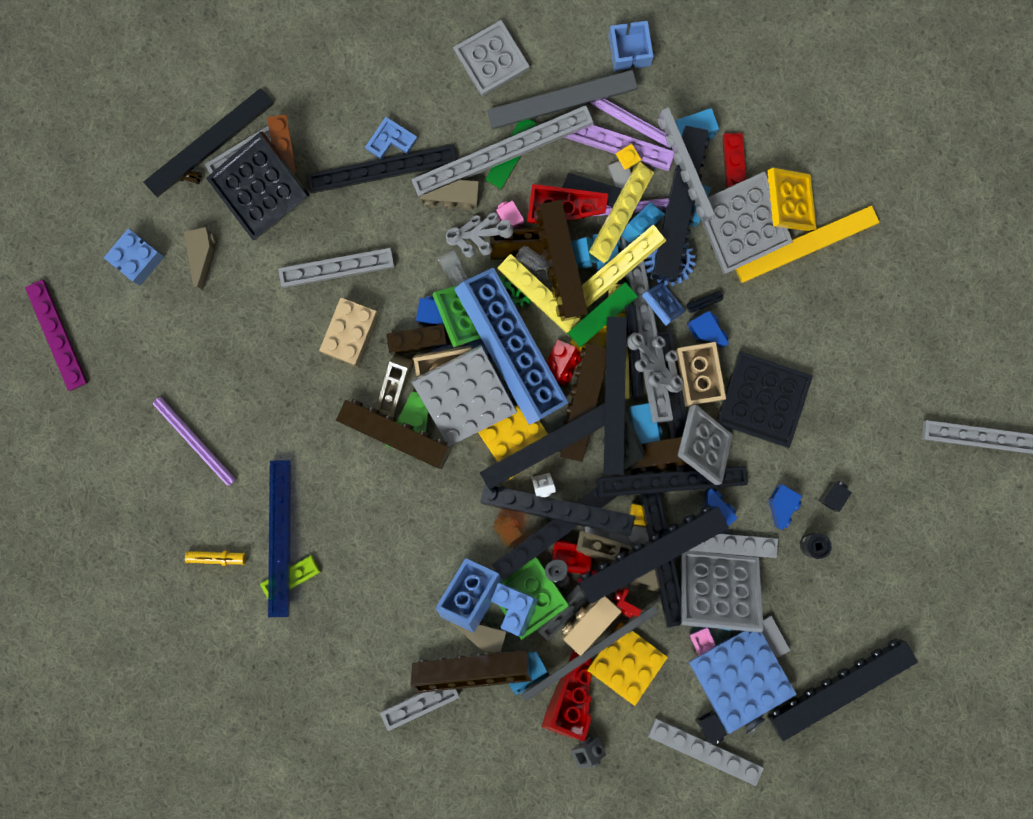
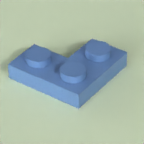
M385 117L365 146V149L380 159L384 157L391 145L408 154L418 138Z

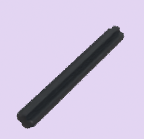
M628 304L625 306L627 337L632 333H638L636 305ZM628 347L632 397L641 398L643 396L642 375L635 367V363L640 360L639 349L631 350Z

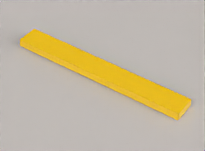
M869 206L792 240V243L735 269L742 284L877 225L880 222L873 207Z

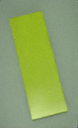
M311 555L260 585L270 601L321 571Z

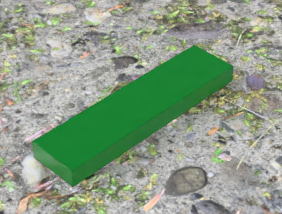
M531 120L519 122L510 137L536 127L539 124ZM521 156L491 168L485 181L502 190Z
M625 282L567 334L579 348L582 347L607 325V317H616L625 309L626 305L631 304L638 296Z

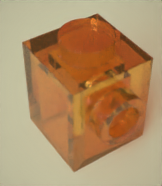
M502 515L494 521L495 526L492 528L506 546L522 535L518 529L520 524L514 516L510 519L509 516L504 517Z

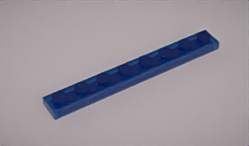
M290 460L270 461L268 617H290Z

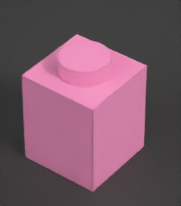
M513 200L509 203L505 201L498 206L496 214L500 218V222L503 220L510 221L513 229L524 225V219Z

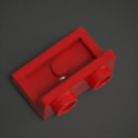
M557 340L546 363L556 381L566 387L572 379L577 365L581 362L582 358H579L581 351L572 345Z
M559 540L554 543L551 561L562 560L566 563L568 572L582 574L589 571L591 566V557L577 551L576 544H570L567 540Z
M625 587L622 590L618 589L613 598L616 601L615 605L622 608L621 613L630 618L633 615L638 617L642 610L624 601L629 589Z

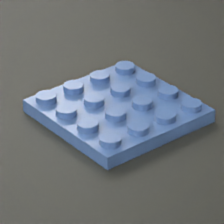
M741 631L688 662L728 734L796 695L762 632Z

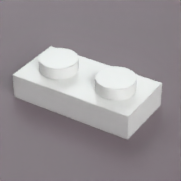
M550 473L531 477L536 496L547 497L556 492Z

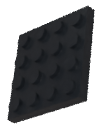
M263 131L255 135L206 177L253 241L258 239L310 196Z
M740 351L725 392L726 399L722 402L716 421L723 427L790 448L813 375Z

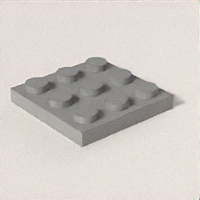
M502 20L453 47V51L481 97L530 70L529 64Z
M697 405L690 406L678 457L715 485L722 484L733 434Z

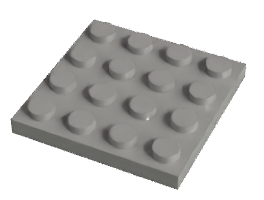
M765 171L708 197L715 215L706 222L702 218L700 219L723 274L793 242L788 228L773 226L770 189Z
M482 345L412 380L413 386L443 438L448 442V446L517 413Z
M687 551L681 554V625L762 632L763 615L759 557Z

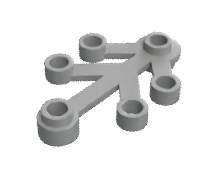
M496 213L489 214L484 221L479 215H475L462 228L454 227L449 229L446 233V241L451 246L458 245L465 257L469 258L475 254V249L471 244L467 245L464 240L471 239L479 247L483 255H488L491 253L492 247L488 242H484L481 237L500 235L501 237L508 238L513 234V226L508 220L499 222L500 218ZM489 225H497L496 228L485 229Z
M640 333L629 335L626 338L627 346L631 350L639 349L651 362L648 363L647 360L642 358L635 363L636 369L639 372H658L648 377V381L652 386L662 385L666 386L670 392H680L684 384L682 378L677 375L675 361L678 360V354L674 350L665 354L669 367L668 370L665 366L662 347L665 346V340L661 336L652 340L655 356L643 343L644 337Z

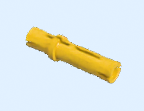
M186 551L185 562L221 564L222 566H228V564L245 565L246 553Z

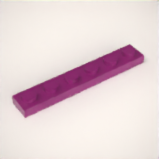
M40 280L26 286L25 290L67 390L72 391L88 384L46 282Z

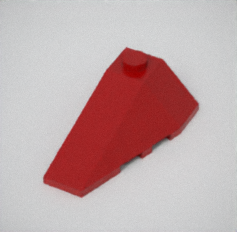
M532 184L527 222L536 223L534 211H536L535 209L539 204L562 200L566 221L605 214L608 194Z
M573 651L569 661L577 657L579 654L576 651ZM591 658L560 679L547 707L541 727L560 735L585 741L591 722V715H589V703H591L589 683L591 682V673L586 670L591 664Z

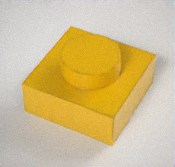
M633 144L615 153L624 170L641 161Z
M631 504L629 514L635 515L634 525L646 527L642 506Z

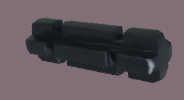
M721 291L714 292L712 295L709 294L697 299L696 302H689L686 305L689 313H693L698 309L713 305L714 302L722 301L723 295Z

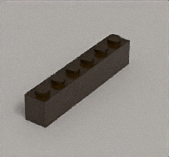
M562 200L539 204L535 209L536 211H534V218L536 223H539L540 230L538 235L544 245L543 257L548 262L547 274L553 284L551 291L553 298H556L557 316L561 318V322L582 318L588 314Z
M586 344V347L581 348L579 358L583 360L581 366H577L575 377H578L577 385L573 384L571 396H574L572 404L568 403L566 414L569 415L568 422H564L563 426L596 408L606 367V348ZM589 435L558 451L560 452V457L583 462Z
M356 399L344 401L336 418L337 422L431 466L443 469L452 450L451 447L447 446V441L440 438L433 440L430 438L431 434L420 430L418 433L413 430L414 426L405 422L401 425L396 422L397 418L388 414L385 417L379 415L380 411L369 406V409L362 407L363 403Z
M515 650L508 653L496 652L489 655L477 654L471 657L458 656L452 659L439 658L434 661L420 660L419 662L412 663L411 686L416 693L532 681L531 658L528 651Z

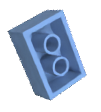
M465 558L436 606L440 617L474 633L492 603L491 599L497 584L503 583L499 573Z

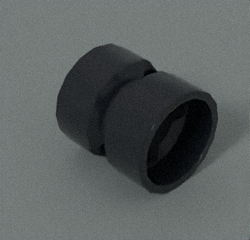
M807 533L801 538L799 543L801 552L805 556L815 559L827 557L832 549L830 539L820 533Z

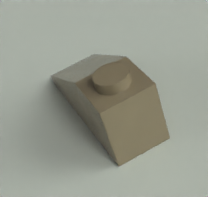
M206 227L184 231L193 287L197 290H203L214 253V244H216L214 233H211Z
M395 354L389 361L376 406L380 414H388L394 417L413 363L412 359Z
M580 531L576 550L600 563L605 561L609 563L615 559L614 556L624 551L627 553L633 549L630 545Z
M450 622L477 647L485 651L484 654L489 655L501 652L506 630L480 623L475 632L472 633Z

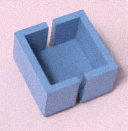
M648 21L631 23L629 35H626L627 24L610 26L608 38L614 71L631 69V65H634V68L651 66L653 51Z
M130 229L126 230L104 256L105 260L140 286L164 258L161 253Z

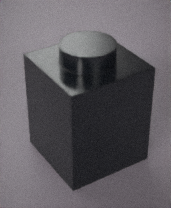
M840 481L830 482L818 501L832 511L840 512L852 492L847 490L848 486Z
M712 710L696 719L698 726L710 745L713 743L718 744L724 740L727 733Z

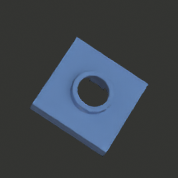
M663 282L642 295L665 325H668L686 312L667 286H664Z

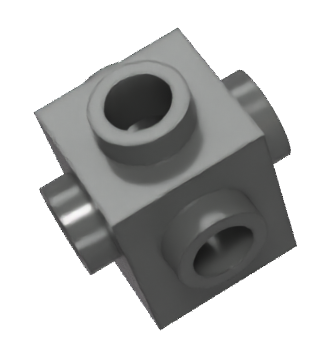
M586 736L585 741L579 740V744L571 750L579 769L595 767L606 756L599 737L590 738Z

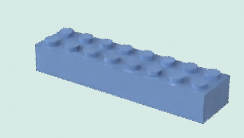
M494 267L463 281L454 289L528 424L530 425L568 404Z

